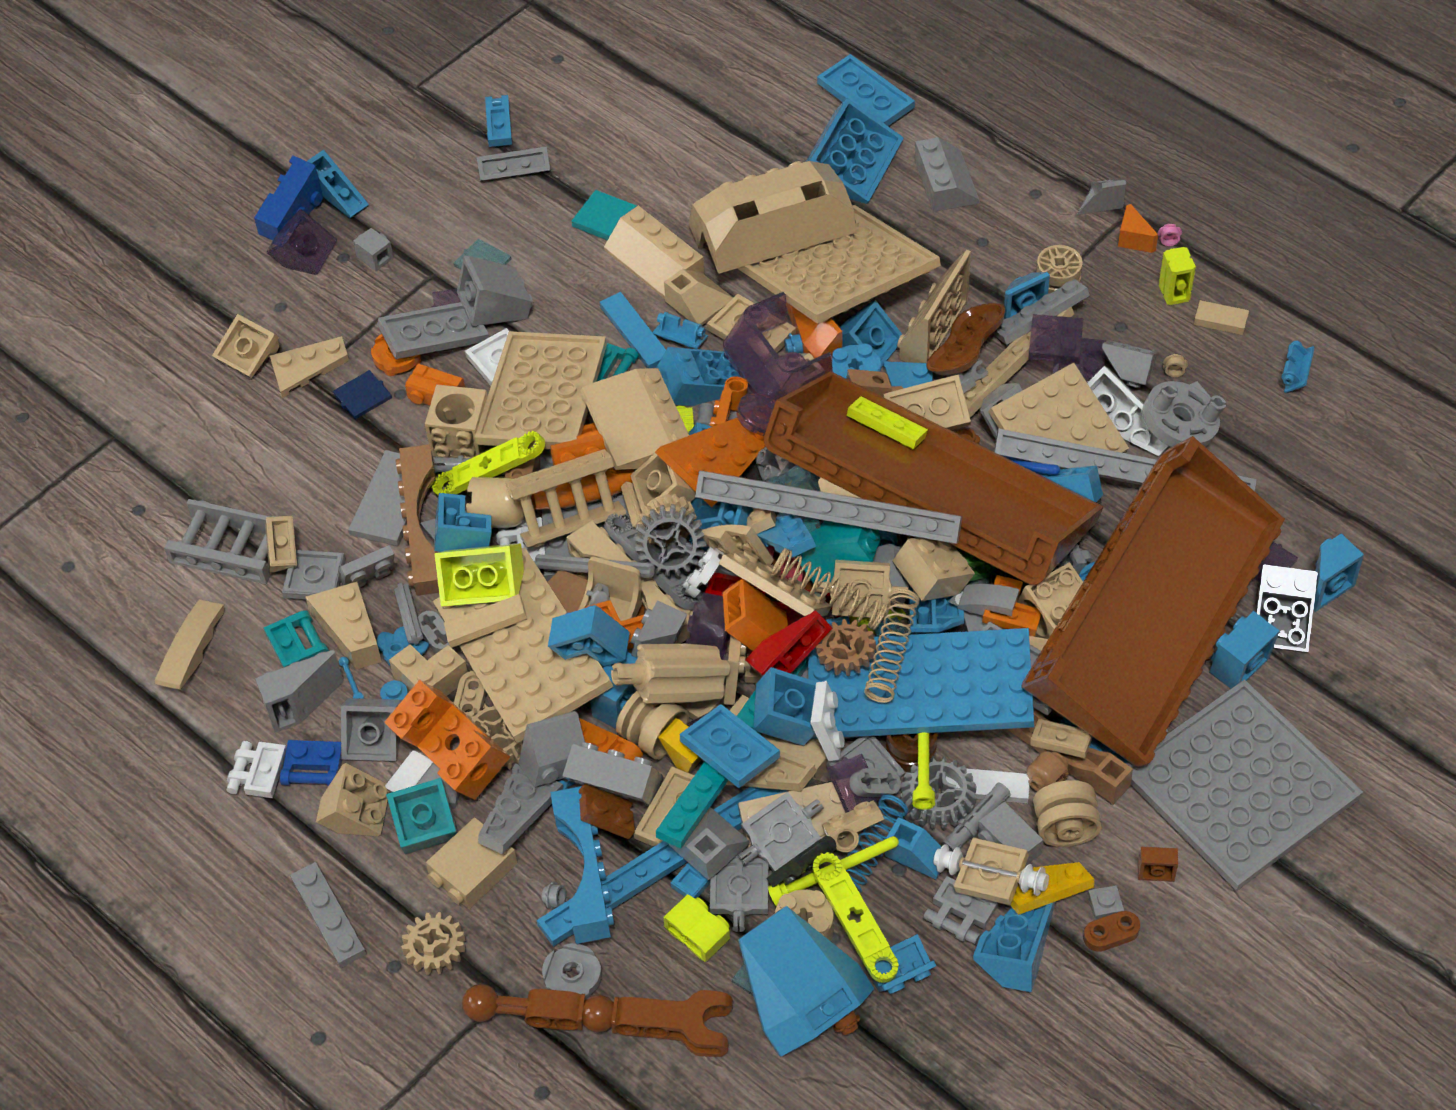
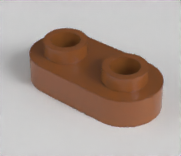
M1120 911L1094 920L1085 927L1084 943L1089 949L1102 952L1131 942L1139 935L1140 920L1134 913L1129 911ZM1121 922H1128L1130 926H1123ZM1095 931H1101V932H1103L1104 934L1101 935V936H1098V935H1096L1094 932H1095Z

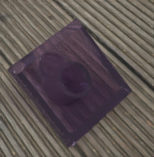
M300 209L275 236L266 253L284 268L317 275L337 239Z

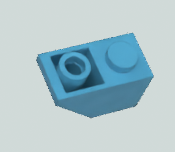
M898 817L886 839L895 836L898 838L899 844L897 847L885 852V857L937 879L940 872H938L937 866L934 865V855L938 848L941 849V846L924 828Z

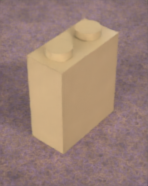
M475 817L426 862L429 873L427 877L430 882L437 888L442 886L448 891L447 894L453 902L458 905L462 903L468 909L475 905L518 864L515 850L511 846L501 854L478 843V835L484 824Z

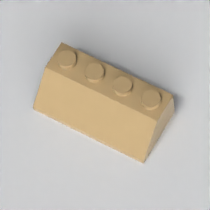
M639 205L619 219L604 246V250L664 299V281L681 269L702 272L704 274L703 256Z

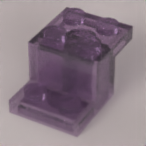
M1033 314L1028 359L1054 361L1053 374L1075 363L1088 383L1104 367L1105 352L1102 346L1106 340L1082 338L1083 318Z

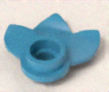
M404 626L396 629L394 634L381 632L376 641L378 649L383 651V658L388 665H390L389 659L409 644L421 655L429 647V643L422 640L417 645L415 643H408Z

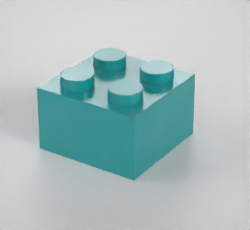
M442 778L386 794L400 847L405 854L448 842L458 833Z

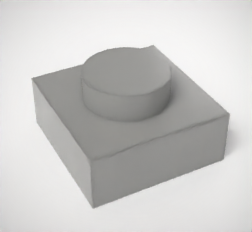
M1117 885L1088 890V899L1095 920L1124 911Z

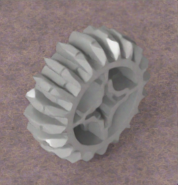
M671 504L670 511H666L665 506L661 505L659 514L656 510L651 509V518L644 515L642 522L645 525L637 524L636 530L639 533L634 535V541L639 542L635 545V551L641 552L639 560L644 561L648 559L646 563L655 565L656 574H659L661 569H665V576L667 577L670 576V570H675V574L679 576L681 567L689 572V562L693 565H698L699 560L696 556L703 557L704 550L701 547L706 546V541L702 539L704 537V533L701 532L703 529H699L702 526L701 520L693 521L695 518L694 512L685 516V507H681L679 512H675L676 507L674 504ZM672 522L667 529H660L658 527L654 529L661 523ZM681 525L690 532L693 539L692 544L686 542V539L680 536ZM674 533L675 540L668 544L666 549V540ZM648 537L653 538L654 542L661 546L660 555H657L651 549ZM673 552H686L678 558L668 559Z
M932 756L929 763V786L935 792V806L927 810L917 809L912 804V793L918 786V766L912 765L911 773L906 772L904 782L901 783V800L908 807L912 821L919 819L921 827L926 823H930L932 830L938 824L945 830L947 823L956 827L958 819H964L967 813L973 810V804H975L977 799L975 794L977 786L973 783L972 773H967L965 765L957 768L958 762L956 759L951 763H947L945 756L941 761H936L935 757ZM946 776L956 781L960 788H956V785L948 783ZM941 786V793H939L938 799L936 800V792L939 791V787Z

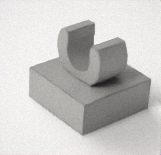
M1076 544L1059 564L1062 567L1071 563L1079 575L1081 570L1087 566L1086 562L1092 561L1093 558L1088 550L1081 551L1078 544Z

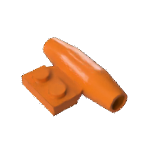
M597 434L550 445L553 466L605 449L602 435ZM614 467L607 469L605 474L611 496L622 492L621 486L626 481L633 483L631 474L634 472V469L615 470ZM590 474L582 477L580 481L586 503L601 500L595 475ZM566 482L557 485L556 493L560 507L576 506L570 483ZM545 491L532 494L531 499L535 510L550 509Z

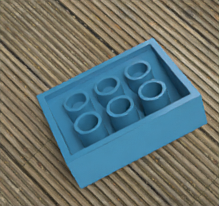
M846 98L834 111L806 162L813 161L829 164L844 183L849 199L867 204L904 137L849 98Z

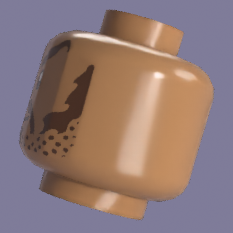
M1042 752L1027 767L1029 785L1038 792L1043 787L1052 783L1065 781L1069 776L1068 762L1057 752Z

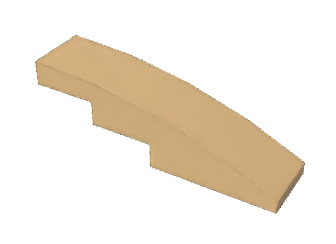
M200 599L197 601L165 655L155 678V684L181 690L202 662L203 650L214 636L213 627L224 614V604Z

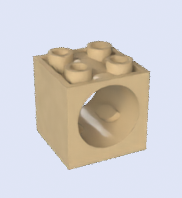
M436 384L425 422L428 443L431 446L433 456L458 458L460 455L471 459L484 452L485 445H476L474 437L487 400L486 390Z
M1071 563L1051 572L1041 583L1025 586L1017 603L1036 607L1042 614L1035 637L1049 639L1083 583Z

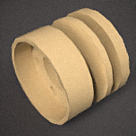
M636 691L625 703L616 722V732L622 738L638 744L639 748L652 758L661 759L668 753L658 737L675 718L680 719L687 725L689 713L677 703H644L642 697Z

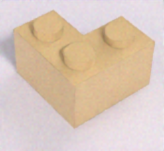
M409 644L389 659L393 678L403 682L408 692L419 680H422L447 696L458 688L460 678L468 672L466 661L449 645L426 660Z

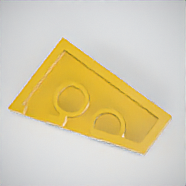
M1080 862L1040 866L1044 867L1046 874L1049 875L1047 889L1041 891L1036 896L1034 889L1029 888L1024 893L1021 890L1020 884H1018L1010 906L1020 915L1094 888V878ZM1033 867V871H1038L1040 867Z

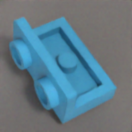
M918 934L890 947L899 963L896 977L887 983L877 982L874 979L873 981L878 992L887 990L889 994L903 989L905 987L903 982L908 979L914 978L916 982L931 975L929 969L935 967L936 964L934 960L930 961ZM885 960L878 961L875 964L876 970L881 972V974L889 973L892 969L891 964Z

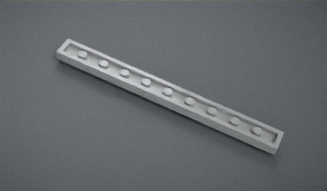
M999 429L997 432L994 449L995 453L1007 459L1058 465L1060 469L1097 465L1099 477L1138 485L1143 484L1157 461L1156 459ZM1238 476L1255 491L1257 479Z
M699 471L695 495L697 498L955 544L959 542L963 516L708 471Z

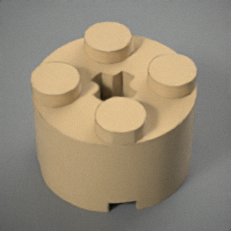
M796 890L780 897L775 913L787 906L828 940L831 941L833 939V910L822 892L817 890Z

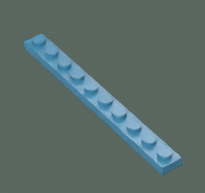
M749 787L714 810L736 830L742 828L740 826L742 822L737 806L739 802L787 792V790ZM662 841L606 876V879L601 880L602 885L607 884L610 902H605L606 908L611 907V909H614L684 865L687 861L670 847L669 843ZM570 900L537 920L538 927L553 947L574 934L568 904Z

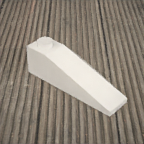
M1104 366L1087 383L1123 439L1157 456H1160L1169 447L1155 437L1147 427L1142 412L1144 403L1109 368Z

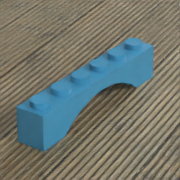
M582 786L550 792L558 832L567 837L578 848L584 858L582 880L575 895L568 903L576 944L611 937L609 925H614L612 909L605 906V902H610L608 886L601 883L602 879H606L604 863L597 861V857L602 856L600 841L593 838V835L598 834V829L594 825L581 821L579 799L582 796L579 794V789Z

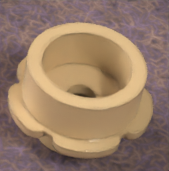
M1172 354L1163 360V369L1170 377L1182 376L1188 366L1187 360L1178 354Z

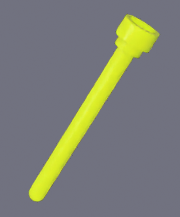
M925 732L918 733V786L912 793L913 806L921 810L931 809L935 806V792L929 786V733Z
M891 836L841 859V863L845 870L897 847L899 840L897 837ZM833 864L821 868L820 871L822 874L830 875L836 868ZM813 873L787 885L784 883H779L774 887L770 885L768 890L777 907L780 897L784 894H789L796 890H804L818 882Z

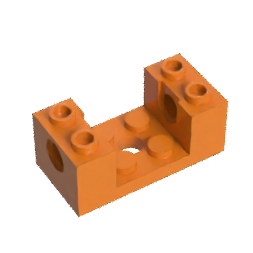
M422 680L415 684L384 722L402 740L418 747L438 766L440 770L437 774L455 791L476 800L511 757L446 695ZM459 737V746L455 750H451L450 743L452 739Z

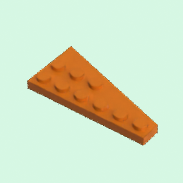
M767 406L660 446L655 453L695 492L699 471L740 477L757 457L758 453L765 447L764 435L772 411ZM703 499L710 507H713L718 502Z

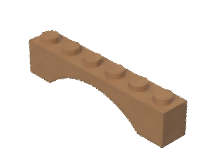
M428 444L399 448L400 459H396L397 473L402 474V481H398L400 496H404L405 503H400L402 519L407 518V525H403L404 540L409 541L410 546L405 548L407 564L411 563L412 570L407 571L409 587L414 586L416 596L439 593L435 553H438V551H434V548L427 541L420 528L422 502L428 489L436 480L431 446Z
M1034 707V727L1007 729L1030 746L1031 737L1038 719L1047 720ZM1031 746L1040 753L1056 752L1052 750ZM1090 747L1085 758L1057 752L1068 762L1069 774L1079 781L1090 784L1094 787L1096 793L1113 805L1131 786L1133 768L1111 753Z

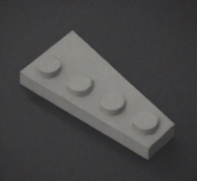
M515 763L510 778L508 777L504 784L502 794L498 796L493 811H490L478 835V843L503 854L552 804L550 792L563 790V784L554 781L534 787L521 767Z

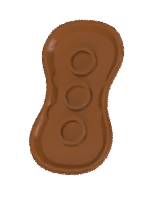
M998 303L981 304L961 313L954 320L948 339L929 357L927 368L938 375H952L964 372L972 367L979 359L984 341L1003 323L1005 306Z

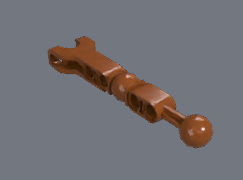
M477 984L466 990L462 999V1008L465 1014L471 1020L477 1022L488 1021L496 1013L525 1016L524 1021L526 1024L538 1028L578 1029L583 1031L584 1025L588 1030L599 1033L606 1032L612 1027V1033L677 1040L683 1042L687 1049L696 1056L722 1057L728 1052L729 1048L727 1037L723 1033L709 1030L704 1025L710 1018L725 1017L732 1010V997L727 993L719 991L700 990L692 994L685 1001L615 997L613 1002L609 997L601 994L592 995L586 999L585 994L549 989L530 990L528 998L498 996L491 986Z

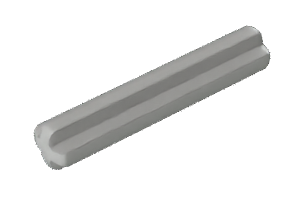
M399 583L394 592L408 643H415L417 645L423 639L411 590L408 584L403 585Z

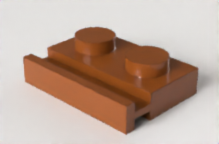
M584 784L579 789V794L582 796L579 799L581 821L627 839L635 833L633 811H630L632 802L588 784Z

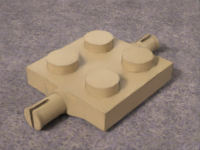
M835 560V573L828 584L829 587L836 578L840 577L841 581L837 593L846 583H849L850 590L848 596L855 589L859 588L860 593L857 602L865 594H869L867 607L871 602L878 599V609L883 603L888 605L890 594L893 590L899 588L908 589V587L891 586L889 578L890 563ZM836 581V583L828 591V593H830L831 598L834 594L838 581ZM822 582L815 592H822L826 582ZM846 586L832 605V615L848 616L857 591L842 611L839 612V607L847 590ZM896 593V594L893 595V597H894V596H897V595H907V594H905V593ZM867 596L851 616L860 617ZM876 602L872 605V607L868 610L864 617H872V614L876 606Z

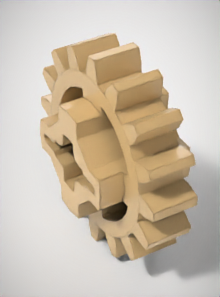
M438 912L435 918H431V915L426 913V920L423 921L416 917V926L407 925L408 934L402 935L404 945L401 947L403 954L406 955L408 965L413 964L417 972L424 967L426 975H429L432 969H436L437 973L441 974L442 967L444 966L449 970L453 969L451 961L460 962L459 952H465L463 942L466 940L464 932H461L459 922L453 924V919L450 915L443 920L441 912Z

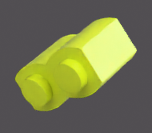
M687 894L663 917L664 927L704 962H707L730 939V926L722 916H715L708 912V906L698 897L693 898Z

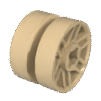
M1053 245L1041 251L1037 259L1036 272L1049 273L1048 294L1061 288L1066 282L1074 279L1079 282L1081 281L1083 263L1081 255L1075 249L1065 245Z

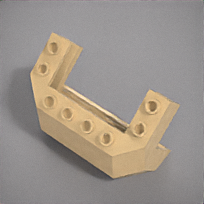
M797 161L783 169L773 168L759 176L749 175L742 181L735 183L732 181L725 182L692 204L689 226L697 248H703V244L707 242L718 274L856 233L854 209L844 183L829 164L813 161L803 163Z

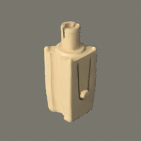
M639 644L637 646L638 659L635 663H615L612 667L613 670H611L613 683L617 686L633 684L644 703H686L722 699L724 679L729 675L730 664L727 660L721 659L717 646Z

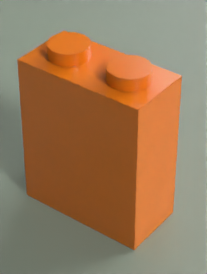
M743 578L723 592L725 631L750 650L754 651L764 639L788 626L787 612Z

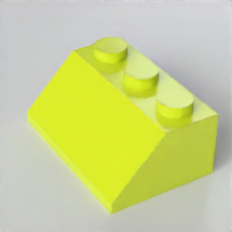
M521 543L446 550L435 553L441 607L498 602L519 594L524 573Z

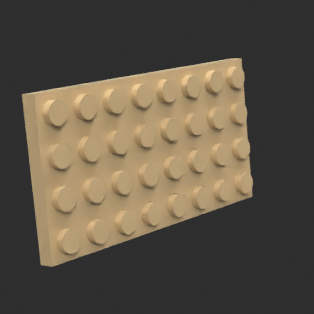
M525 548L522 549L524 573L519 594L523 600L527 619L459 645L516 743L524 740L527 724L569 713L614 687L600 663L587 653L565 660L548 647L552 618L564 615L567 612ZM440 597L433 601L445 622L497 603L487 602L441 607Z

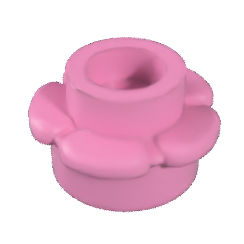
M1166 224L1158 230L1159 240L1163 245L1174 246L1180 241L1182 230L1180 227H1176L1175 224Z

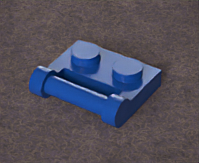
M288 740L284 765L280 773L281 785L290 786L291 783L327 784L329 786L341 768V742ZM294 770H318V771H328V773L293 772V771H294Z

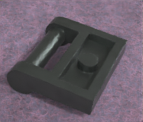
M824 836L766 879L772 887L781 881L785 885L789 884L811 868L814 860L821 853H832L836 849L835 840L831 836Z

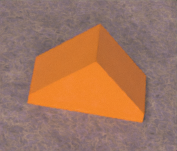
M1131 204L1127 205L1120 228L1118 247L1150 253L1155 252L1158 241L1157 232Z

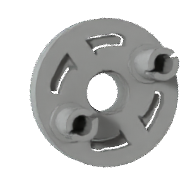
M1163 382L1155 386L1144 401L1143 418L1153 435L1170 447L1192 436L1206 447L1219 430V415L1226 407L1224 405L1226 401L1217 395L1212 396L1210 399L1199 389L1183 382ZM1175 414L1182 416L1185 419V421L1177 418Z

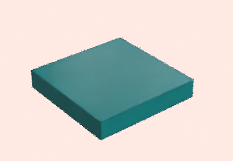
M595 190L572 219V227L608 240L619 219L637 207V205Z

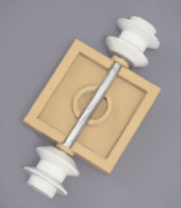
M973 838L965 857H963L960 847H956L952 852L949 851L947 844H944L941 849L938 848L934 855V865L937 866L938 872L941 873L945 868H948L950 875H955L960 870L954 884L955 892L1011 905L1018 884H1020L1022 892L1026 893L1029 888L1034 889V894L1038 896L1041 891L1047 889L1049 875L1046 874L1044 867H1040L1038 871H1033L1032 864H1028L1025 867L1029 857L1027 850Z

